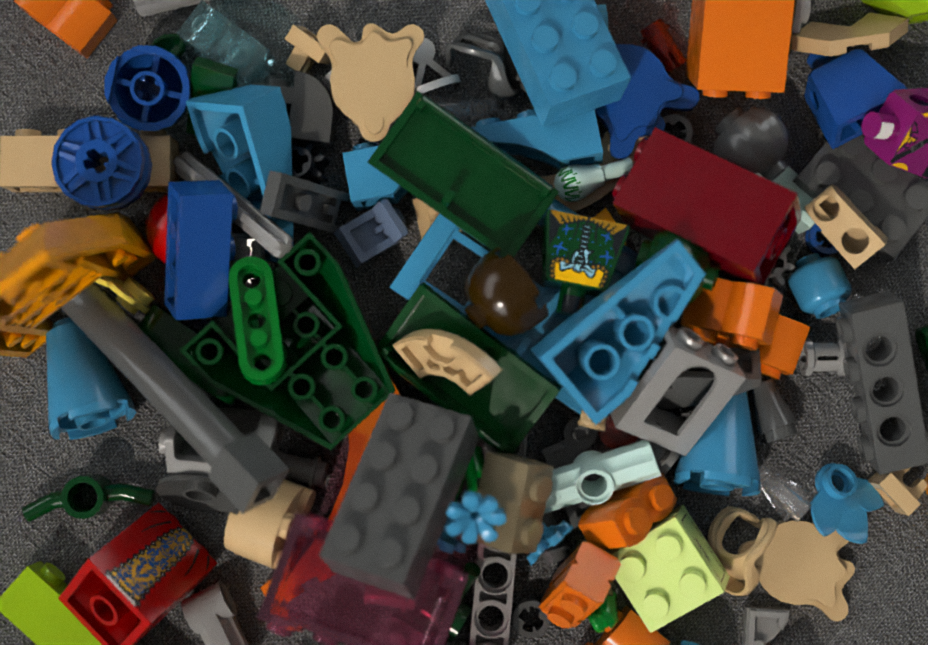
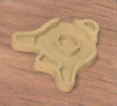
M369 23L363 28L362 39L358 42H353L336 26L331 24L322 26L317 32V41L328 55L332 65L330 87L336 107L351 119V122L358 127L361 136L369 142L383 140L387 135L390 125L402 114L413 98L415 88V76L412 68L413 57L424 41L423 30L419 26L412 24L392 34L376 24Z
M787 519L777 522L778 528L774 538L754 563L762 587L769 595L781 602L793 605H813L833 621L845 619L848 615V604L843 596L842 589L855 573V567L852 562L840 558L839 550L850 541L840 536L836 530L824 537L818 532L813 523L805 520ZM756 539L744 542L739 547L737 554H742L750 549Z

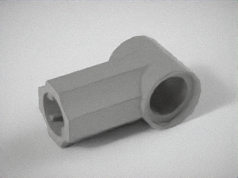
M222 581L181 601V608L189 627L196 635L200 634L205 645H249L235 617L237 616L235 602Z

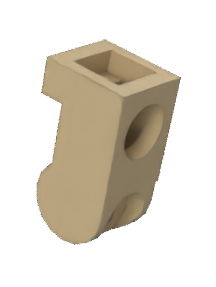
M833 184L805 206L806 212L822 230V234L854 269L859 267L887 243L888 237L877 226H874L852 201Z

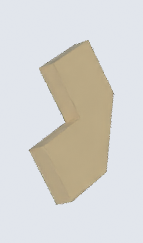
M868 13L850 27L811 21L801 28L799 33L791 35V49L823 56H836L846 54L848 46L869 45L870 50L888 48L908 32L909 18Z

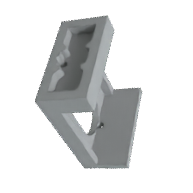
M670 326L664 336L667 345L639 381L630 397L615 408L610 415L616 428L686 456L746 380V377L737 363V354L729 347L721 343H717L715 346L707 343L689 328L682 327L679 330ZM697 366L706 367L713 371L714 382L710 390L686 421L682 417L656 407V404L683 371Z

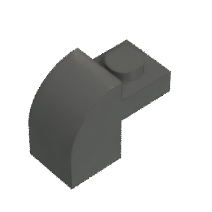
M296 71L294 87H289V82L276 78H265L263 84L251 83L252 85L280 86L288 112H290L289 121L292 142L295 141L299 146L306 147L310 142H313L318 148L334 150L337 126L336 110L327 90L316 78L307 73Z

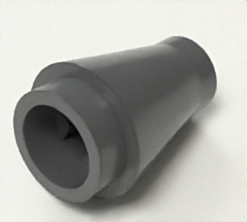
M773 379L763 381L761 386L750 390L758 436H763L766 445L798 434L795 426L798 420L779 393Z

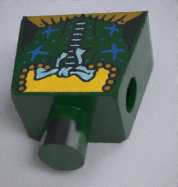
M550 209L547 210L543 219L542 285L560 289L556 308L557 313L571 316L584 306L586 295L597 297L608 289L629 233V225Z

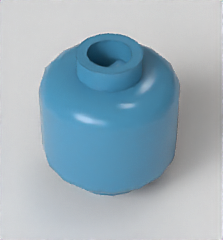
M814 253L798 260L795 264L797 269L790 275L788 283L802 313L815 315L816 319L838 313L840 311L839 303L845 302L852 293L851 285L838 259L833 257L821 258L818 253Z

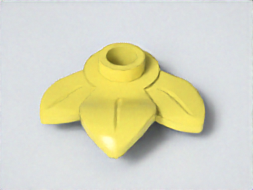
M103 275L95 281L97 284L108 287L116 293L115 299L134 315L138 310L146 314L150 310L149 305L155 299L145 287L130 276L125 281Z

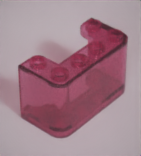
M306 511L296 513L257 617L267 622L265 629L284 637H291L293 632H303L306 629L314 632L313 640L325 645H338L339 642L347 645L445 644L469 577L467 570L432 557L416 598L412 600L332 572L319 554L334 521Z

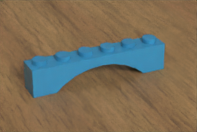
M534 109L523 111L517 115V118L500 121L499 118L482 119L476 123L475 127H471L507 154L521 155L538 160L558 170L567 165H592L603 162V148L595 109L546 127H542ZM374 142L357 144L352 148L353 151L342 153L350 200L357 211L371 209L384 198H387L391 205L397 204L408 192L367 163L378 148L377 143Z

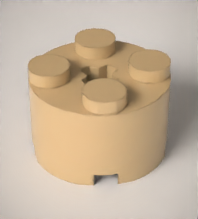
M284 479L274 499L244 514L240 511L238 515L230 512L224 533L225 548L233 551L236 555L280 572H285L291 561L295 545L302 547L309 536L311 523L305 520L313 506L316 491Z

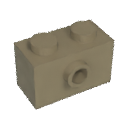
M486 452L478 493L482 498L488 495L496 498L499 505L498 508L504 510L506 522L503 525H494L498 534L496 540L486 542L478 534L476 542L509 554L535 553L543 534L542 521L546 502L552 492L553 484L551 479L554 466L512 453Z

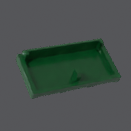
M418 91L367 162L491 251L497 246L500 247V258L505 257L507 254H510L512 257L515 256L559 193L547 181Z
M425 282L421 283L377 346L383 363L441 408L472 417L479 437L498 452L513 454L563 387L549 379L520 357L516 351L507 347L484 328L479 329L476 327L468 315H465L432 290L433 288ZM421 329L442 330L460 336L480 348L497 363L502 371L472 395H469L457 383L444 376L429 375L420 379L392 345L413 331Z

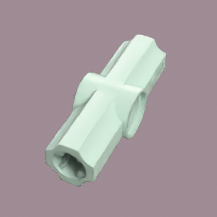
M641 440L605 453L594 450L585 451L579 454L573 463L553 469L551 479L553 484L552 492L546 502L544 514L580 502L591 505L602 504L612 496L614 491L660 477L661 472L651 443L647 440ZM590 474L601 475L599 479L594 481L584 479Z

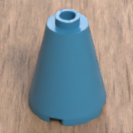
M70 318L55 322L52 325L53 329L46 334L48 427L50 435L54 439L60 440L59 432H68L70 440L81 439L117 428L115 420L123 415L126 416L127 422L131 420L136 414L134 402L106 355Z
M747 391L732 396L686 456L680 455L674 473L673 484L675 486L684 482L683 489L718 496H729L730 491H733L734 488H742V496H753L760 493L761 480Z

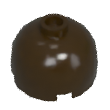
M497 246L483 256L470 269L466 277L465 294L470 305L465 307V311L479 329L487 326L496 334L503 336L522 334L549 317L546 304L538 308L533 299L540 294L538 288L526 271L510 254H507L502 259L499 257L501 248Z

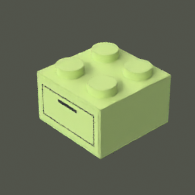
M684 505L672 510L665 519L653 522L650 532L639 544L630 547L614 548L608 551L609 554L618 558L621 563L615 579L650 633L724 593L730 578Z

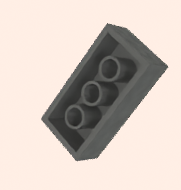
M389 393L319 554L332 572L415 600L448 518L446 515L448 505L454 503L480 438L472 417Z

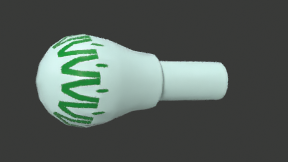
M627 157L602 166L599 164L567 165L556 173L554 188L559 191L558 196L564 201L578 202L594 190L604 186L605 182L628 175L634 164L631 158Z

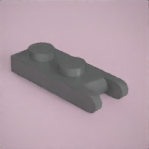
M270 170L259 213L334 233L342 226L336 224L340 204L352 203L348 193Z

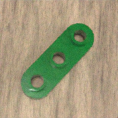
M244 257L235 262L229 272L238 360L242 374L249 382L255 385H269L280 378L285 368L272 270L266 261L258 257ZM251 278L260 281L258 286L254 288L246 287L245 283ZM261 318L265 320V324L261 328L255 329L250 326L251 321ZM260 359H267L271 362L270 366L265 370L255 368L256 362Z

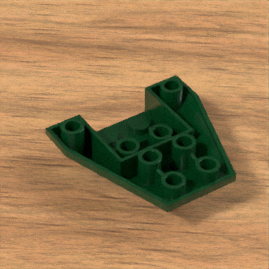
M309 232L289 253H286L277 261L280 265L272 272L285 359V368L278 380L269 385H255L243 376L238 360L232 309L227 312V316L222 317L219 321H211L180 351L209 383L331 450L387 399L389 393H394L396 390L340 264ZM256 318L251 321L250 326L255 329L261 328L265 324V320ZM260 359L256 362L255 368L265 370L270 366L271 362L267 359Z

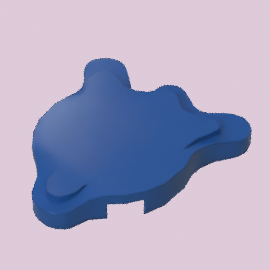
M615 44L631 76L621 99L595 109L596 118L604 124L610 137L609 151L616 160L629 157L633 152L636 141L642 137H650L655 127L664 131L665 122L660 115L663 110L691 111L697 106L699 101L697 89L674 81L666 72L662 62L651 51L633 44Z

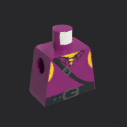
M928 88L894 90L888 95L879 113L870 112L864 117L861 126L862 133L865 136L864 143L888 165L923 178H928Z

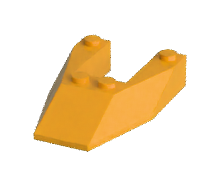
M115 212L45 222L42 225L37 223L22 231L16 238L18 243L6 253L0 252V356L27 358L46 343V334L53 329V323L49 316L103 275L125 281L129 276L133 277L156 259L147 240L129 217Z

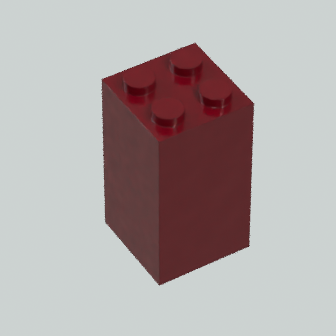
M655 127L649 139L643 138L637 146L634 154L635 164L628 176L623 175L618 180L612 197L614 201L612 203L624 223L629 225L631 229L653 240L660 231L674 233L706 251L713 259V264L720 266V273L738 282L764 286L802 218L798 193Z

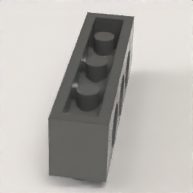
M891 291L840 302L841 317L836 318V329L840 341L846 343L849 356L843 359V368L850 384L853 383L855 397L850 399V407L856 423H860L862 437L857 438V446L863 462H869L879 475L928 464V445L904 301ZM881 336L878 347L872 351H866L867 343L872 338ZM888 377L887 383L882 389L873 391V386L879 379ZM894 417L891 426L880 430L884 420Z

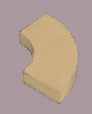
M421 329L413 331L392 345L420 379L429 375L444 376L457 383L469 395H472L502 371L497 363L480 348L460 336L442 330Z

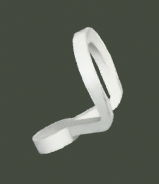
M424 38L422 45L413 57V62L419 65L415 79L414 95L417 91L423 94L445 85L461 82L458 74L451 75L433 60L435 46L427 38ZM426 65L442 77L422 85Z

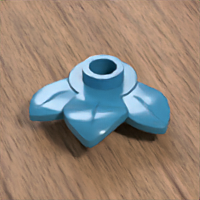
M836 463L826 464L817 471L815 476L817 493L811 501L813 523L818 532L824 537L836 530L844 539L853 543L864 544L868 541L867 512L883 507V500L868 480L857 478L848 466Z

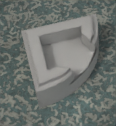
M744 605L742 645H766L785 628L790 610L779 607Z

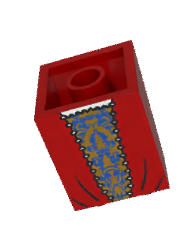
M158 502L92 555L58 599L102 645H135L181 602L218 563L209 555L207 549L180 525L178 519Z

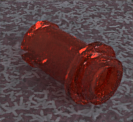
M660 18L640 31L644 37L641 42L649 45L653 54L662 62L666 72L669 73L688 60L683 56L668 30L671 28L670 23L665 24L663 19Z

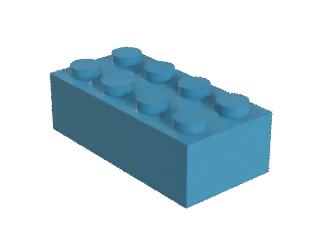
M485 0L542 127L621 99L631 76L595 0Z

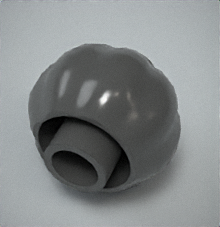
M738 107L716 126L715 131L719 134V137L713 143L714 155L753 173H760L770 181L776 179L788 167L783 160L786 158L785 156L791 145V135L788 126L778 114L761 107H753L745 113L741 107Z

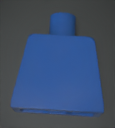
M855 49L839 58L810 54L806 61L813 71L808 75L805 100L832 149L862 135L861 126L864 117L870 112L879 113L892 91L907 89L904 84L861 49Z

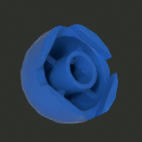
M138 45L125 51L121 56H117L111 62L105 76L104 95L107 103L111 105L112 111L123 124L141 131H160L173 126L186 114L188 108L185 101L192 98L191 78L187 67L175 54L158 46Z

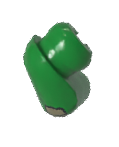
M610 587L604 603L588 616L591 625L597 633L603 632L608 627L612 629L618 622L617 594L612 587Z

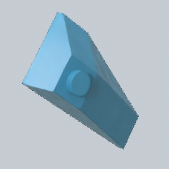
M251 84L233 88L232 90L194 97L185 101L198 143L204 154L212 152L223 173L219 177L260 210L269 171L292 176L291 125L280 86ZM267 216L292 237V245L294 247L293 222ZM265 249V261L278 263L277 261L280 258H276Z
M675 239L564 320L530 350L593 423L597 425L630 397L638 384V377L650 358L653 359L660 349L659 344L673 321L678 320L706 274L680 241Z

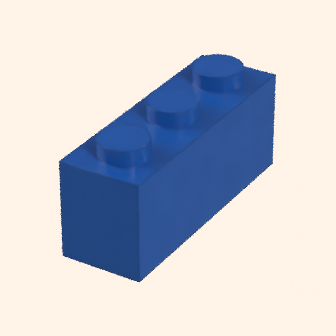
M220 180L168 182L164 304L175 320L227 316V301H231L229 262L235 259L236 253L235 241L231 235V224L237 218L238 205L235 195Z

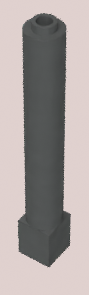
M96 282L92 283L61 307L69 318L212 467L208 478L242 514L274 499L290 468L255 432L244 436Z

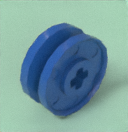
M102 116L79 119L66 128L54 145L51 161L55 181L66 196L91 209L109 212L126 208L139 199L150 183L152 171L149 148L139 134L113 118ZM104 156L109 159V162L103 163L106 170L100 172L96 170V167L102 165L99 159Z

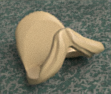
M729 506L722 509L711 523L707 542L730 576L725 589L727 593L735 596H745L750 594L758 585L759 574L754 563L767 549L775 536L778 525L774 519L765 517L759 520L754 514L744 509ZM736 517L760 529L753 546L742 554L729 553L722 546L725 532Z

